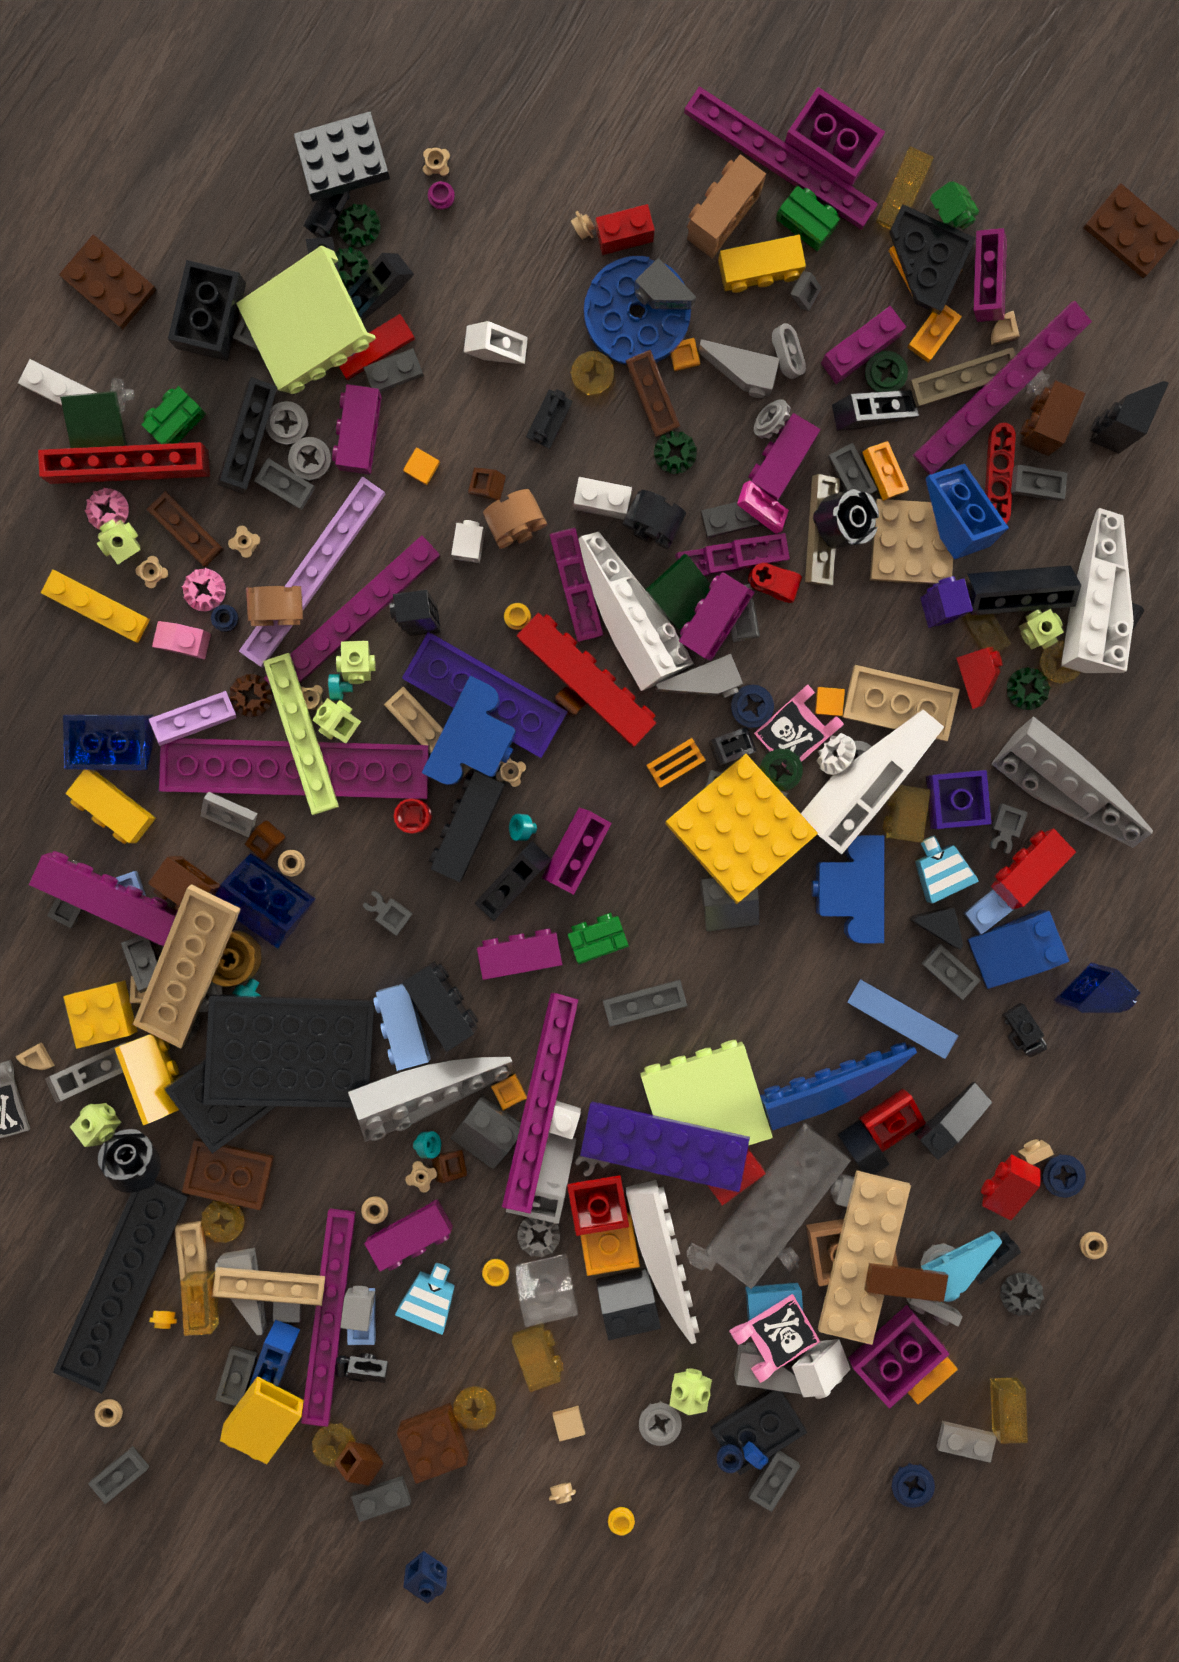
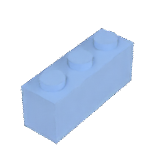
M403 984L377 991L374 1005L377 1013H381L384 1023H381V1031L384 1039H389L391 1049H388V1057L391 1065L395 1064L398 1071L428 1063L431 1057L418 1009Z

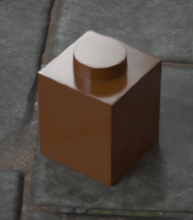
M349 1441L334 1464L347 1482L370 1485L384 1462L371 1445Z

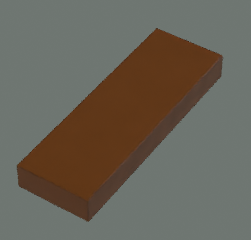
M651 349L625 360L654 436L657 437L680 427Z
M164 491L146 509L203 567H206L223 550L168 492Z
M869 1263L864 1290L872 1294L944 1302L949 1275L939 1271Z

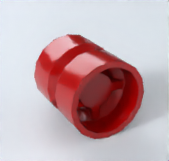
M405 799L395 808L394 821L403 832L411 834L421 833L432 822V811L429 805L422 800Z

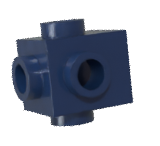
M423 1551L406 1565L403 1587L428 1604L445 1591L447 1586V1567Z

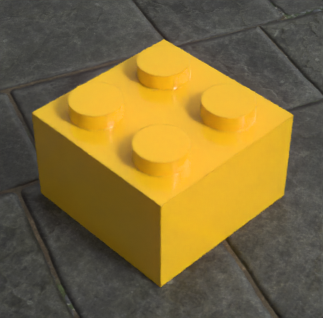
M125 980L63 996L76 1049L130 1036L138 1032L137 1026L133 1025L135 1018Z

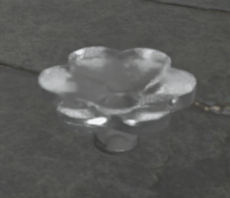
M113 378L110 391L117 392L121 412L125 410L126 401L134 399L133 389H125L122 379Z

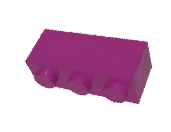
M1004 228L976 231L974 313L977 322L1005 320L1007 239Z
M889 306L827 352L821 365L837 385L868 362L876 353L881 352L899 339L906 326L893 308Z
M346 384L345 393H341L340 409H343L342 419H338L336 424V435H339L338 446L334 445L332 460L336 462L335 465L340 471L371 475L382 395L377 388Z
M795 413L791 415L789 420L785 421V426L779 429L778 434L780 435L776 442L770 441L762 453L766 457L762 465L760 466L756 463L748 476L752 480L751 482L776 501L780 498L821 430Z
M724 572L712 580L707 597L699 601L695 608V616L691 622H687L680 632V643L710 661L714 658L755 593Z
M579 807L542 878L574 895L612 823L589 810Z
M550 928L536 930L535 936L525 937L524 933L508 936L509 941L498 942V938L483 940V945L477 947L483 980L563 964L557 932L551 933Z
M436 1199L368 1236L364 1244L378 1270L381 1272L387 1268L391 1271L399 1267L403 1263L402 1260L410 1255L412 1258H415L426 1251V1246L432 1243L439 1245L449 1239L453 1225L441 1203Z

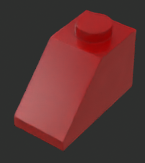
M987 647L957 657L972 709L984 705L1001 673L999 667L1002 666V659L999 652L994 651L993 647Z

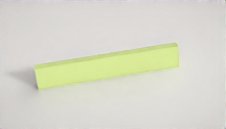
M286 653L263 661L311 814L316 815L338 808L339 805L291 655Z

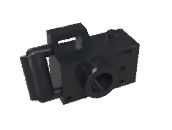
M1019 1003L1002 1014L1005 1018V1024H1009L1012 1029L1007 1037L1017 1051L1022 1048L1025 1054L1031 1058L1047 1050V1044L1042 1038L1045 1035L1024 1004ZM1017 1036V1038L1021 1042V1044L1018 1046L1013 1040V1037Z
M361 1353L360 1357L350 1356V1358L339 1356L336 1362V1376L340 1378L348 1377L352 1381L385 1383L388 1361L376 1360V1356L368 1353Z

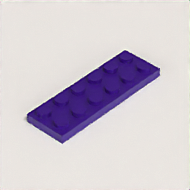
M428 632L402 679L452 708L455 707L470 676L492 686L497 691L500 702L497 709L488 713V715L516 730L513 743L542 758L568 711Z
M591 1102L580 1156L740 1192L750 1137Z

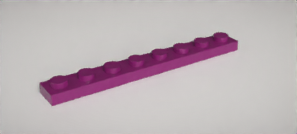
M700 86L684 108V114L795 187L799 186L802 189H810L816 195L818 202L824 206L830 205L839 216L859 229H863L877 208L878 203Z
M1071 302L912 455L929 475L934 474L1092 322L1077 302Z
M423 535L290 654L300 684L341 647V642L348 641L394 599L393 594L401 593L441 557ZM265 676L264 679L270 685L268 676Z
M557 993L550 994L502 1204L503 1208L531 1214L578 999Z
M331 1208L328 1210L320 1276H325L322 1306L316 1305L301 1424L325 1427L329 1425L341 1335V1319L356 1217L355 1211Z

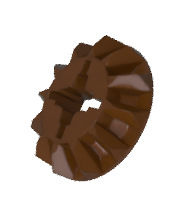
M246 674L237 678L233 686L230 687L229 700L234 710L241 715L256 717L266 712L271 705L273 698L271 686L261 676ZM251 688H254V694L261 699H251L247 704V697L243 696L244 694L241 691H250Z

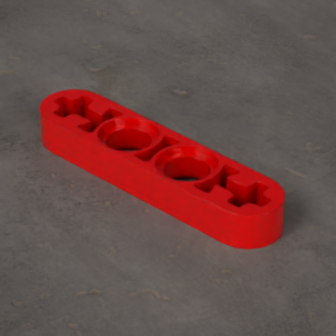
M999 423L990 431L988 437L985 494L990 501L996 502L993 504L995 508L998 502H1005V504L999 505L998 513L1003 515L1002 519L1007 524L1011 516V485L1016 433L1010 424ZM1003 430L1004 435L1008 436V438L1003 441L1002 449L995 451L994 448L998 449L1001 444L1000 437H996V435ZM996 456H1003L1007 460L1006 469L1000 470L994 466L993 461ZM999 482L1005 486L1006 491L1003 496H996L992 492V485Z

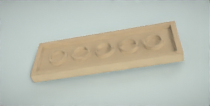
M192 884L186 889L133 1025L179 1048L185 1045L240 913V908Z
M856 1170L818 1325L819 1332L866 1344H873L884 1295L867 1293L864 1290L869 1263L892 1266L911 1188L909 1183Z

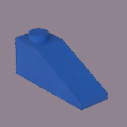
M275 1319L262 1347L249 1387L257 1376L277 1387L279 1386L300 1329Z

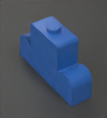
M472 676L469 677L422 771L423 774L443 784L455 785L463 778V764L489 777H494L501 763L508 762L513 752L510 745L516 735V730L488 715V713L497 709L500 702L499 695L492 686Z
M858 835L844 851L847 858L850 859L849 862H818L816 864V881L811 883L812 897H816V913L818 915L849 916L844 923V933L847 938L857 943H884V835Z

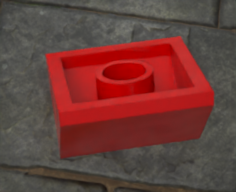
M903 1088L858 1117L882 1152L926 1124L913 1097Z
M621 1175L567 1184L576 1236L629 1227Z

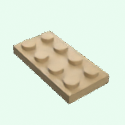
M854 665L842 718L895 730L921 710H924L944 726L935 740L947 742L960 689Z

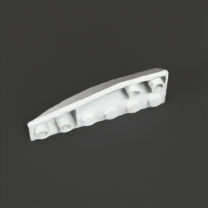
M1099 508L1096 510L1077 574V578L1082 586L1076 607H1070L1061 666L1083 673H1124L1127 671L1134 622L1123 515Z
M599 532L581 536L578 540L596 603L616 648L640 690L643 691L692 666L694 663L686 648L679 642L675 628Z
M921 710L854 759L844 771L832 775L800 814L818 832L822 839L839 853L843 854L910 773L944 726L926 711Z
M656 1180L625 1187L638 1244L652 1281L676 1324L691 1344L696 1343L695 1333H699L696 1316L690 1317L688 1308L693 1307L689 1290L684 1291L682 1281H686L683 1264L677 1265L675 1257L680 1255L677 1239H671L670 1237L675 1235L670 1212L664 1213L665 1209H669L664 1187L658 1188Z

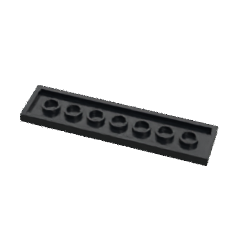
M155 1180V1184L151 1188L130 1194L53 1373L102 1394L105 1391L173 1236L175 1227L190 1197L189 1194Z

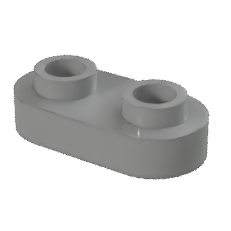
M784 323L773 330L772 343L777 357L780 358L779 367L781 372L788 378L795 379L804 374L806 363L796 331L791 325Z

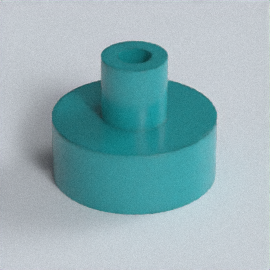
M329 674L328 688L331 701H342L343 692H353V684L348 681L343 682L341 674Z
M515 814L512 816L509 823V833L513 840L527 841L531 834L536 833L537 825L532 823L529 815Z
M250 978L246 986L238 984L232 994L238 996H261L255 992L259 982Z
M423 1131L414 1140L413 1148L420 1158L433 1159L440 1153L441 1139L434 1131Z

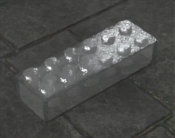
M803 1122L767 1168L766 1174L756 1182L706 1247L708 1256L752 1289L849 1164L850 1158L807 1123Z

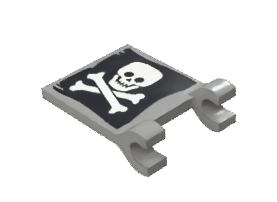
M11 1060L0 1063V1138L30 1130L15 1083L14 1067Z

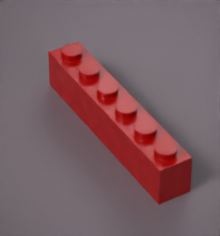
M201 442L38 450L39 477L50 484L210 477L209 450Z
M538 612L519 632L517 639L634 748L656 725V722L653 720L655 714L645 705L640 708L634 702L636 697L626 687L621 690L614 683L617 679L607 669L601 671L594 665L597 660L585 650L581 653L575 647L577 641L567 632L562 635L556 629L558 624L548 614L543 617Z

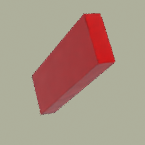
M401 314L369 332L376 337L375 340L369 343V347L362 352L347 357L348 360L339 366L347 380L364 371L365 366L384 359L415 340Z

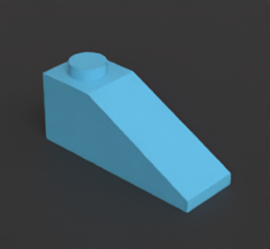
M991 1231L921 1267L923 1270L945 1272L949 1275L944 1301L951 1302L956 1300L960 1293L966 1291L1001 1245L1002 1241L994 1231Z

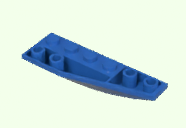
M906 1042L898 1043L890 1047L891 1051L882 1054L880 1051H875L865 1055V1060L859 1062L855 1060L845 1061L840 1064L841 1068L830 1071V1068L822 1069L814 1073L815 1077L806 1080L805 1077H799L791 1080L789 1086L780 1088L777 1085L765 1089V1094L760 1095L769 1126L773 1131L823 1114L851 1101L899 1069L917 1053L915 1047L910 1044L906 1045Z

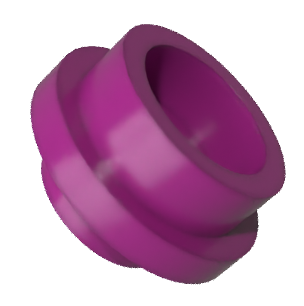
M439 181L431 185L428 190V200L434 208L443 210L453 204L455 194L450 184Z

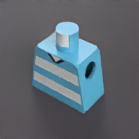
M935 835L920 842L926 856L916 860L915 864L924 896L928 903H935L979 882L954 845L941 848Z
M435 1263L431 1275L420 1271L399 1304L395 1316L443 1335L455 1285L446 1281L450 1268L443 1264Z

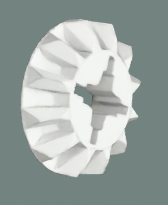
M842 733L838 736L831 735L830 741L823 742L824 748L818 751L820 757L817 759V763L822 771L834 775L841 773L851 764L856 753V746L853 739ZM834 750L838 752V758L832 754Z

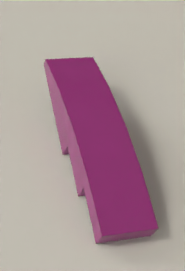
M576 528L549 534L577 641L602 636L603 631L591 584L585 569Z
M785 533L734 540L732 543L706 546L703 549L675 554L676 561L684 553L688 555L705 577L721 574L722 572L729 573L754 568L759 563L774 564L790 560Z

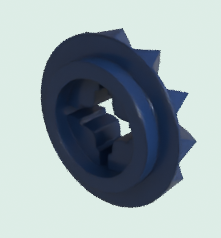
M747 685L739 689V692L735 693L731 702L734 718L739 724L749 728L765 724L771 718L774 711V702L771 694L765 688L758 685ZM747 696L752 702H763L756 708L758 717L752 711L742 712L748 705Z
M1059 1154L1054 1158H1049V1162L1043 1167L1042 1180L1046 1189L1057 1197L1067 1198L1074 1196L1084 1186L1086 1179L1085 1169L1081 1162L1071 1155ZM1062 1167L1064 1171L1071 1173L1065 1177L1064 1184L1061 1179L1055 1178V1176L1061 1174Z
M909 1463L903 1468L899 1467L898 1472L892 1476L891 1488L897 1501L904 1506L911 1508L923 1506L933 1496L935 1489L934 1479L931 1473L921 1464L913 1465ZM916 1477V1482L920 1487H913L909 1491V1487L905 1482H912Z

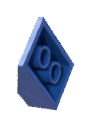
M965 464L926 477L940 539L954 560L990 547L1009 529Z
M1040 909L967 939L987 989L1035 975L1069 962L1051 913L1046 910Z

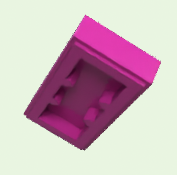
M750 480L744 483L737 505L775 534L780 533L783 530L789 510Z

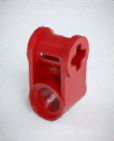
M768 563L757 564L748 575V583L752 589L787 603H794L802 580L800 574ZM760 572L764 573L765 580L763 582L759 581L760 576L758 574Z

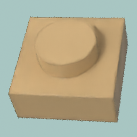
M1038 1139L1027 1142L1024 1148L1018 1151L1021 1159L1031 1165L1054 1155L1050 1145Z

